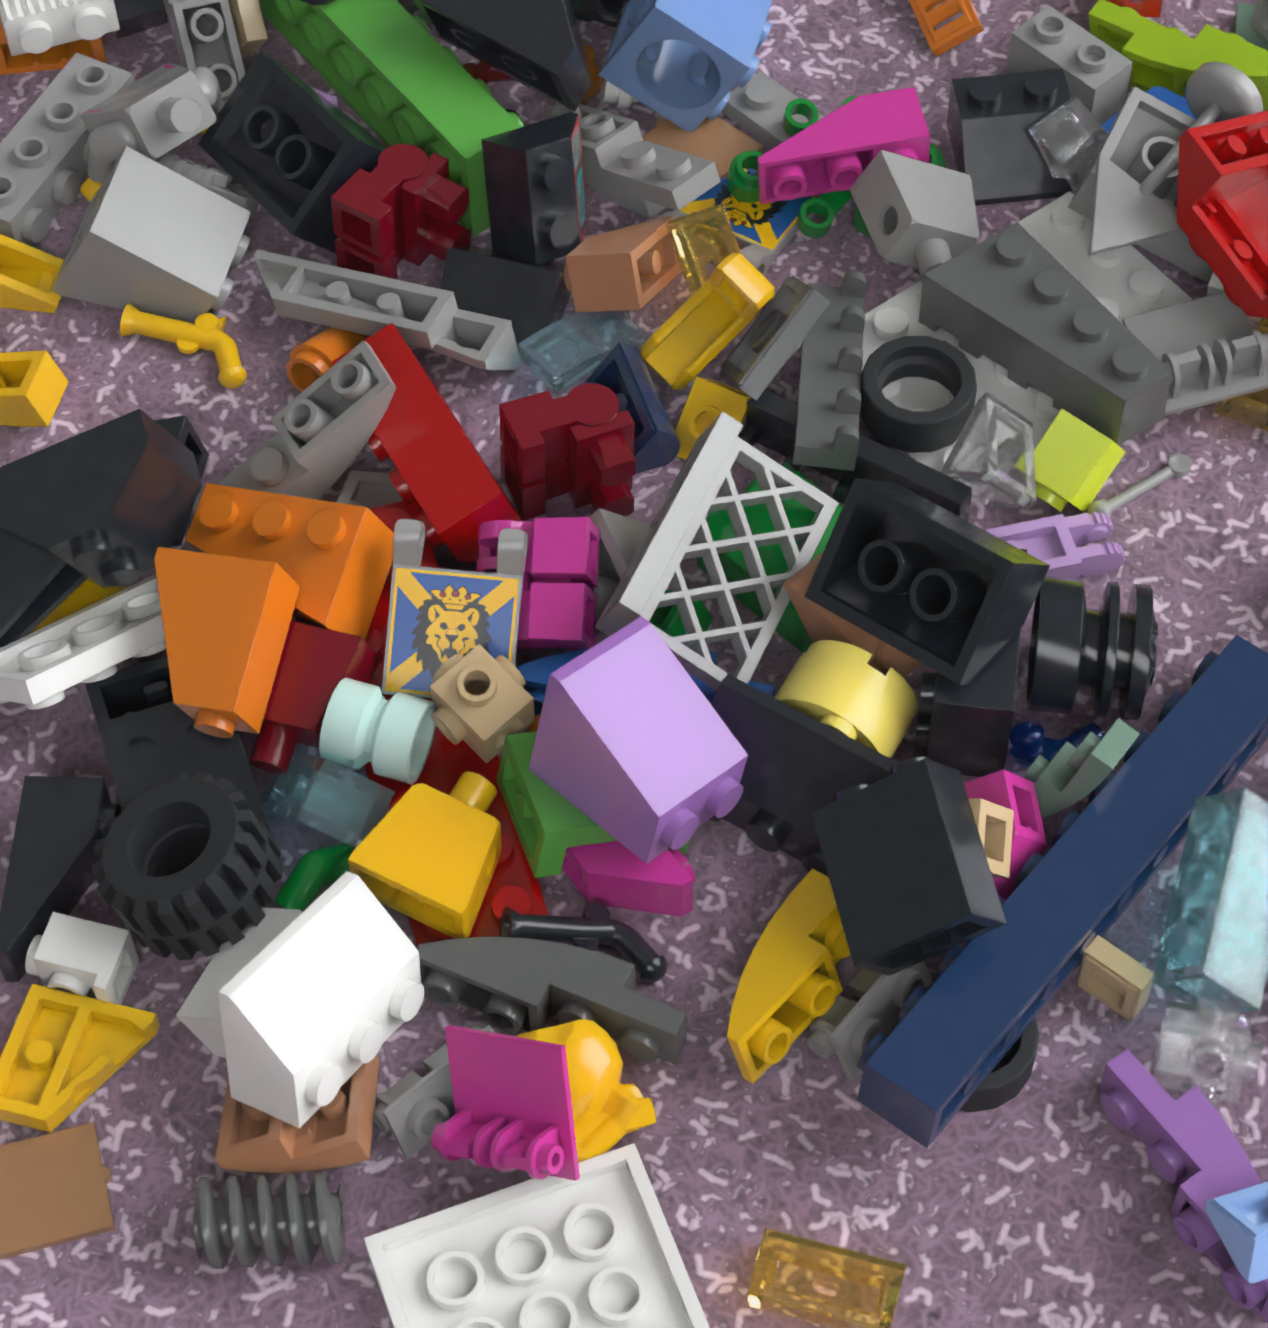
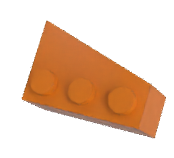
M206 483L185 540L202 553L277 562L300 586L293 614L309 625L360 636L365 640L393 561L394 533L372 511L364 506Z

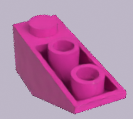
M915 87L858 96L758 157L760 204L850 190V187L880 150L929 163L930 134Z

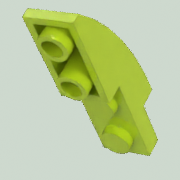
M1099 0L1089 11L1090 33L1133 62L1129 86L1133 88L1135 86L1144 92L1152 87L1162 86L1185 98V88L1192 73L1203 63L1217 61L1229 64L1243 72L1259 91L1262 97L1263 111L1268 110V50L1247 42L1238 34L1226 33L1208 24L1193 39L1177 28L1165 27L1140 16L1129 7H1120L1106 0Z

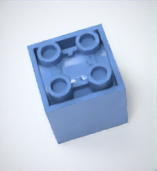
M629 0L624 7L598 75L685 131L694 132L706 117L713 121L719 116L729 100V91L735 84L743 88L754 75L760 59L754 54L763 44L772 27V24L766 19L773 0Z

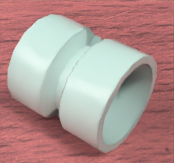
M345 677L333 691L324 715L319 741L320 757L325 761L357 770L361 769L366 763L371 762L374 774L412 785L423 771L432 746L436 725L431 718V714L437 710L436 704L433 701L400 692L386 700L382 696L380 687Z

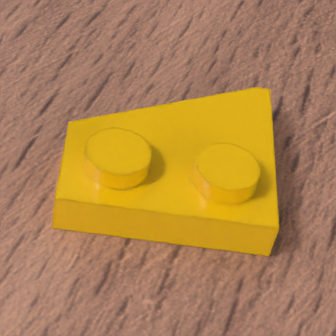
M32 984L0 1057V1120L51 1133L157 1035L160 1024L156 1013Z

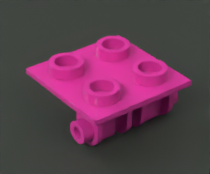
M453 1025L446 1026L445 1034L455 1115L445 1123L440 1122L434 1127L431 1136L432 1147L440 1152L442 1158L449 1161H457L460 1158L473 1159L479 1167H494V1169L502 1172H508L512 1169L527 1171L528 1175L535 1179H545L550 1175L574 1181L578 1180L580 1175L565 1045Z

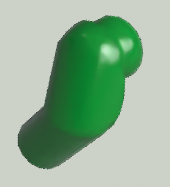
M340 844L307 852L301 857L279 889L275 902L285 909H295L303 912L308 908L321 887L331 886L346 871L350 872L348 858L355 850V847Z

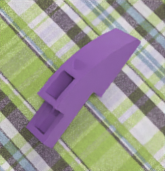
M1126 1049L1106 1063L1098 1092L1101 1095L1100 1102L1103 1110L1114 1125L1124 1131L1130 1128L1148 1148V1159L1160 1177L1168 1183L1174 1184L1178 1182L1180 1184L1170 1213L1174 1217L1173 1225L1182 1242L1194 1253L1201 1254L1205 1252L1223 1272L1222 1282L1232 1299L1246 1310L1254 1307L1268 1323V1279L1251 1284L1243 1278L1205 1211L1207 1200L1261 1184L1258 1175L1233 1132L1197 1086L1174 1100L1138 1059Z

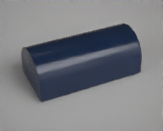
M619 342L585 382L608 387L618 398L619 412L629 411L635 423L633 456L636 459V473H641L669 464L678 454L680 442L645 361L641 356V352L635 346Z

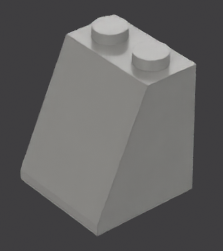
M126 146L88 204L51 291L64 297L124 310L125 306L131 303L142 312L195 324L197 316L207 313L210 308L219 311L227 300L234 280L226 277L229 267L235 269L238 266L250 243V238L245 236L243 232L251 212Z

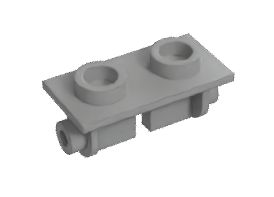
M925 961L891 976L861 969L847 985L850 994L861 999L856 1003L838 995L832 1007L810 1025L809 1029L812 1035L807 1039L809 1048L816 1055L824 1059H828L833 1052L837 1054L846 1077L854 1081L862 1071L857 1067L860 1056L873 1037L879 1032L889 1036L899 1025L898 1017L900 1011L913 991L921 985L927 988L933 984Z
M489 1024L483 1029L477 1025L470 1028L495 1033L493 1027ZM447 1042L423 1061L429 1072L426 1076L422 1078L412 1070L385 1093L381 1092L376 1096L375 1102L377 1105L374 1110L373 1122L383 1133L391 1130L402 1154L407 1159H410L431 1141L433 1129L438 1123H445L455 1115Z

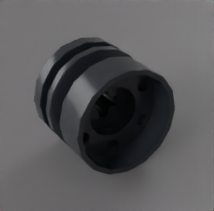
M1045 576L1035 598L1028 662L1027 710L1070 714L1076 701L1079 686L1091 687L1095 717H1106L1111 701L1112 689L1120 690L1119 708L1121 719L1138 721L1141 716L1145 696L1153 683L1158 649V623L1155 620L1153 611V590L1151 585L1134 584L1127 612H1120V586L1118 582L1108 581L1101 597L1099 609L1095 610L1087 609L1086 591L1082 579Z

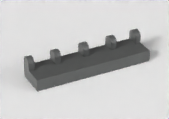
M860 271L846 273L843 278L842 287L807 284L831 303L801 343L793 464L855 470L860 435V390L863 366V332L865 326L864 307L867 288V277Z

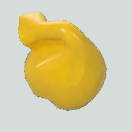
M575 1020L515 1036L565 1045L578 1163L609 1152L626 1134L657 1123L656 1112L651 1098L643 1097L639 1088L634 1084H620L623 1061L617 1045L609 1034L593 1020Z

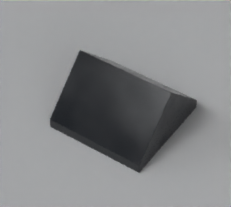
M473 245L448 247L441 289L454 292L458 309L511 320L520 354L545 359L572 294L567 290L564 281L565 265L551 262L533 265L494 253L491 249Z

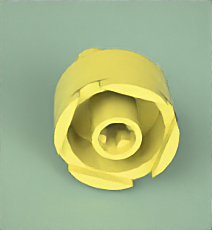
M820 640L811 644L807 652L799 657L774 697L890 759L904 738L918 710L917 698L912 688L898 672L890 667L886 676H884L878 670L868 665L873 654L852 644L834 640Z

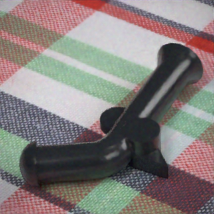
M602 902L587 904L581 917L519 914L508 906L504 907L502 911L500 937L530 938L568 943L593 951L597 949L598 945L611 946L617 949L628 962L635 964V970L640 974V980L645 983L658 982L664 977L668 968L665 956H659L634 928L621 921L609 919L610 912L602 905Z

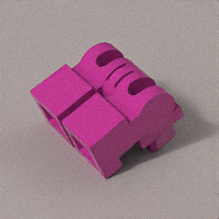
M589 517L534 518V521L524 522L494 520L479 524V558L477 560L476 572L497 574L498 538L501 530L506 528L519 529L527 532L528 535L517 648H562L573 651L590 649L595 646L597 596L589 587H598L601 531Z

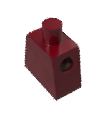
M295 621L290 622L260 733L250 759V763L253 766L270 773L287 775L298 743L319 748L324 715L333 691L339 682L346 677L368 684L377 668L379 658L362 637Z

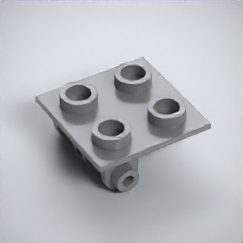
M1225 292L1122 318L1123 325L1173 372L1164 416L1268 389V333L1261 334L1260 331L1254 330L1248 316L1240 307L1229 300Z

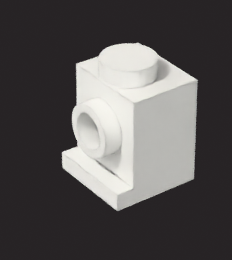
M53 912L43 935L37 934L30 943L26 955L25 969L27 974L40 977L45 987L121 1005L139 963V958L130 930Z

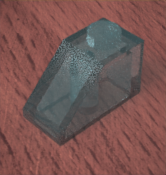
M295 751L287 775L276 774L262 807L263 810L355 849L392 809L389 804L395 791L326 758Z

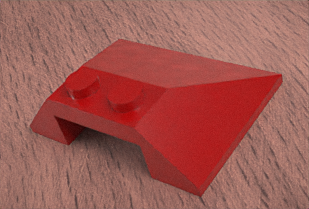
M1268 110L1187 129L1179 137L1177 223L1189 238V245L1193 252L1207 262L1222 282L1226 296L1232 303L1240 307L1246 316L1268 319Z

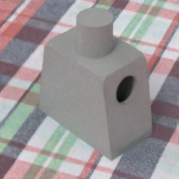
M880 150L850 187L853 199L879 255L886 261L919 269L922 282L923 274L977 244L980 235L972 180L968 174Z

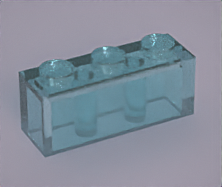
M1247 788L1195 799L1193 811L1188 822V831L1178 873L1174 881V890L1167 920L1159 944V953L1152 982L1207 1017L1260 1010L1268 974V803Z

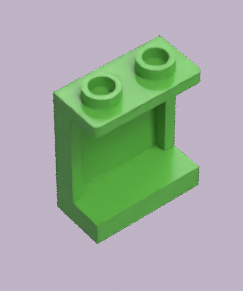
M537 731L508 734L505 736L496 780L535 878L560 875L566 848L617 841L529 770ZM689 841L678 849L684 855L687 852Z

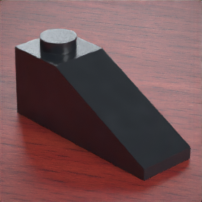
M25 776L0 911V969L6 982H19L25 975V961L30 943L37 934L43 935L52 913L69 915L95 880L92 865L98 861L94 854L96 842L107 836L103 827L110 817H118L121 814L120 805L111 803L104 778Z

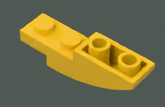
M813 868L788 895L766 926L741 975L731 1007L727 1038L742 1077L752 1084L771 1065L778 1063L784 1058L791 1044L817 1017L824 1015L832 1007L836 997L843 991L835 965L841 959L848 957L850 950L830 879Z

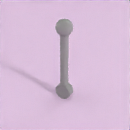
M1173 454L1169 457L1165 468L1107 501H1093L1089 505L1087 512L1088 514L1093 513V511L1106 512L1111 517L1112 511L1173 476L1177 478L1187 476L1191 470L1192 462L1184 454Z

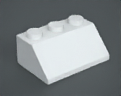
M346 871L218 991L231 1098L300 1129L321 1106L328 1105L335 1098L340 1087L363 1063H368L374 1059L381 1045L404 1022L412 1020L418 1013L424 999L419 951L358 875Z

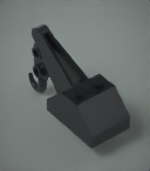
M300 0V1H302V2H304V3H307V4H310V5H313V6H316V5H327V4H330V3H332V2H334V1H336V0ZM413 0L434 36L573 111H576L592 84L574 11L569 0Z
M141 409L0 467V648L27 636L85 580L103 588L107 586L120 587L136 581L140 577V573L155 567L154 558L158 547L170 548L202 488V482L194 453Z

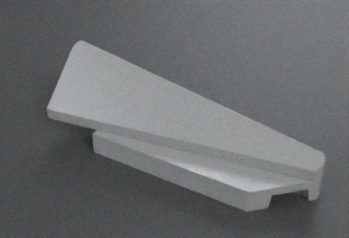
M259 249L253 254L262 283L266 287L277 315L372 336L393 322L408 345L430 349L484 370H518L521 367V359L511 320L458 309L455 295L452 291Z

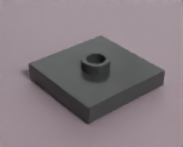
M793 275L791 277L788 276L775 293L772 301L763 309L721 365V371L741 390L757 401L782 366L796 353L804 337L831 302Z

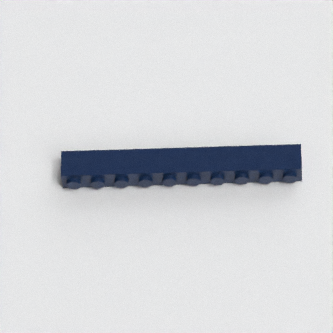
M1236 635L1220 654L1210 651L1204 657L1194 673L1192 687L1186 693L1178 689L1170 696L1159 715V725L1151 733L1146 729H1142L1139 732V736L1125 753L1123 759L1125 764L1117 773L1111 771L1102 783L1091 791L1088 798V803L1090 804L1081 814L1072 810L1063 819L1052 839L1054 846L1045 856L1036 852L1028 859L1016 879V890L1006 900L998 896L1007 924L972 939L969 944L962 943L951 948L938 970L940 977L929 990L921 985L909 996L898 1017L899 1025L889 1036L879 1032L869 1042L857 1064V1067L863 1071L857 1101L925 1148L930 1146L1078 968L1086 948L1097 935L1103 938L1268 739L1267 652Z

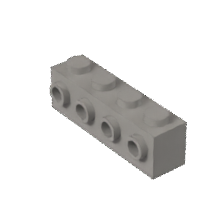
M76 52L0 143V234L29 246L33 243H39L45 238L50 222L64 205H70L75 201L80 192L81 184L88 176L87 157L90 133L80 114L134 83L133 73Z

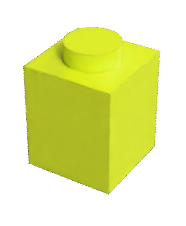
M1061 409L1021 471L1037 482L1031 493L1058 511L1062 512L1066 504L1070 503L1084 512L1126 451L1107 436L1066 410Z

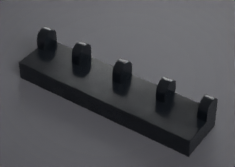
M766 389L757 401L751 397L747 402L746 426L738 437L753 447L757 442L786 456L783 463H788L796 471H799L802 465L793 464L797 404ZM861 434L859 435V447L854 471L807 466L838 481L833 493V499L842 504L845 503L855 478L895 482L960 518L969 521L973 487Z

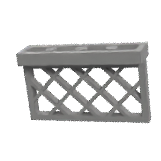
M723 411L695 442L595 626L601 632L611 636L641 616L650 621L656 608L677 605L687 635L671 637L653 625V627L684 669L716 691L729 673L713 664L707 643L731 639L739 663L733 677L747 684L749 683L790 601L783 583L809 563L839 504L813 485L739 438L738 434L743 424ZM734 461L755 473L761 491L738 494L730 472ZM720 489L722 497L715 498ZM795 499L816 514L810 526L791 529L781 501ZM765 503L775 531L752 535L743 507ZM727 509L737 538L713 541L705 516L707 512ZM695 536L698 544L690 545ZM802 540L799 547H797L796 541ZM780 544L788 569L786 573L767 576L757 547ZM741 550L751 579L728 583L718 554ZM702 557L712 586L688 590L679 564L684 559ZM670 584L672 592L664 594ZM778 587L775 595H773L771 588ZM755 591L764 616L759 622L742 624L732 595ZM716 598L726 627L702 632L692 602ZM754 635L749 644L746 636Z

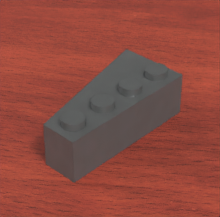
M1018 222L923 274L918 322L934 332L940 327L959 339V348L973 357L979 359L982 355H985L1008 370L1007 378L1025 390L1029 386L1037 388L1053 398L1052 407L1059 411L1061 409L1066 410L1113 440L1117 445L1124 443L1163 420L1173 372Z

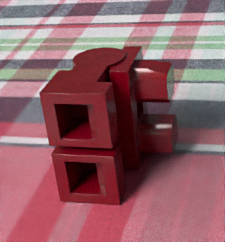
M393 145L381 152L378 157V165L370 173L360 168L331 196L334 234L339 236L335 240L337 267L398 280L397 265L404 257L405 260L420 266L430 254L446 261L448 247L470 245V229L456 223L466 212L469 204V188L449 179V159L435 152L428 158L422 149L414 145Z
M586 383L573 388L567 396L556 399L552 398L548 390L499 404L500 440L502 442V445H500L501 479L522 521L545 514V501L569 493L575 508L591 504L594 512L599 508L622 516H628L634 512V497L630 490H632V478L636 474V459L633 456L635 423L628 410L619 412L618 398L611 389L596 383Z

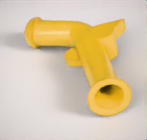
M131 303L125 306L120 320V334L122 337L138 334L176 343L177 349L184 354H193L199 349L211 351L215 354L219 369L218 380L223 387L235 389L246 381L247 372L242 368L236 343L228 334L223 332L227 316L218 319L214 314L203 313L197 316L194 324L142 312Z

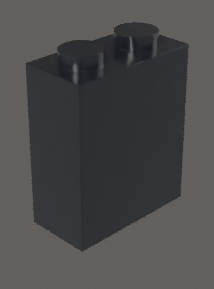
M913 757L903 760L890 769L891 775L870 785L861 784L845 788L835 794L833 803L811 813L854 967L891 976L1007 924L959 770L932 761L927 757Z

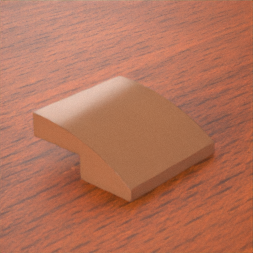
M376 1055L370 1062L363 1063L340 1087L335 1098L328 1105L321 1106L300 1129L231 1098L228 1077L215 1154L216 1162L221 1169L257 1173H295L329 1169L369 1160L380 1059Z

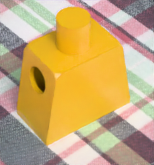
M469 771L463 772L449 795L424 783L413 785L348 858L350 872L360 877L380 903L454 939L469 938L502 850L501 823L494 816L486 813L497 795L495 786L483 776Z

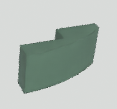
M1118 718L1102 739L1091 731L1078 749L1069 742H1066L1051 762L1039 755L1023 775V778L1035 783L1041 817L1044 818L1072 806L1093 791L1115 768L1140 733Z

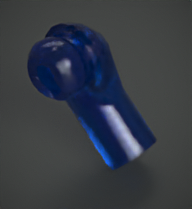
M1026 721L1017 724L1011 730L1010 743L1012 747L1010 748V754L1020 766L1029 769L1039 755L1051 762L1066 742H1069L1078 749L1091 731L1101 739L1105 734L1096 723L1090 722L1059 740L1045 737V731L1042 726L1036 725L1033 721Z

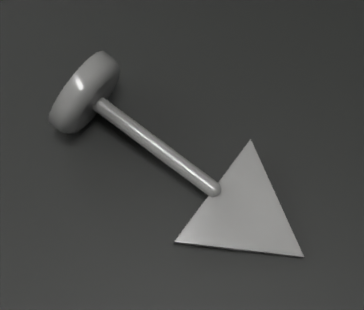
M1217 61L1203 63L1192 73L1187 81L1185 88L1187 106L1197 119L1190 128L1263 112L1262 97L1255 84L1243 72L1229 64ZM1179 140L1141 184L1103 154H1098L1089 256L1183 231L1177 223V213L1152 194L1178 164Z

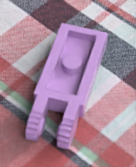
M1093 511L1091 514L1083 513L1069 517L1059 514L985 530L1019 549H1027L1028 554L1049 564L1050 567L1046 576L1078 578L1081 574L1087 577L1120 569L1119 567L1124 565L1123 562L1126 561L1124 550L1118 542L1097 543L1076 548L1078 545L1107 539V536L1112 534L1111 531L1114 530L1113 524L1106 512Z

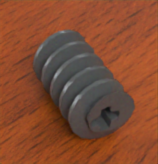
M317 1172L314 1174L308 1194H301L294 1174H286L280 1194L272 1195L265 1175H257L251 1196H243L236 1176H228L222 1197H214L208 1178H199L194 1204L196 1253L198 1259H201L205 1250L212 1268L224 1269L233 1248L241 1267L253 1268L262 1246L270 1266L274 1267L283 1265L290 1245H292L300 1265L312 1264L319 1244H321L329 1264H340L343 1259L346 1237V1206L343 1179H341L337 1192L330 1193L323 1173Z

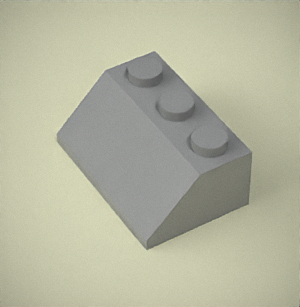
M1134 86L1092 159L1068 208L1092 220L1097 156L1099 153L1103 154L1141 184L1196 119ZM1178 164L1152 193L1176 213ZM1184 231L1136 244L1209 284L1213 270L1206 261L1193 252L1189 245V238Z

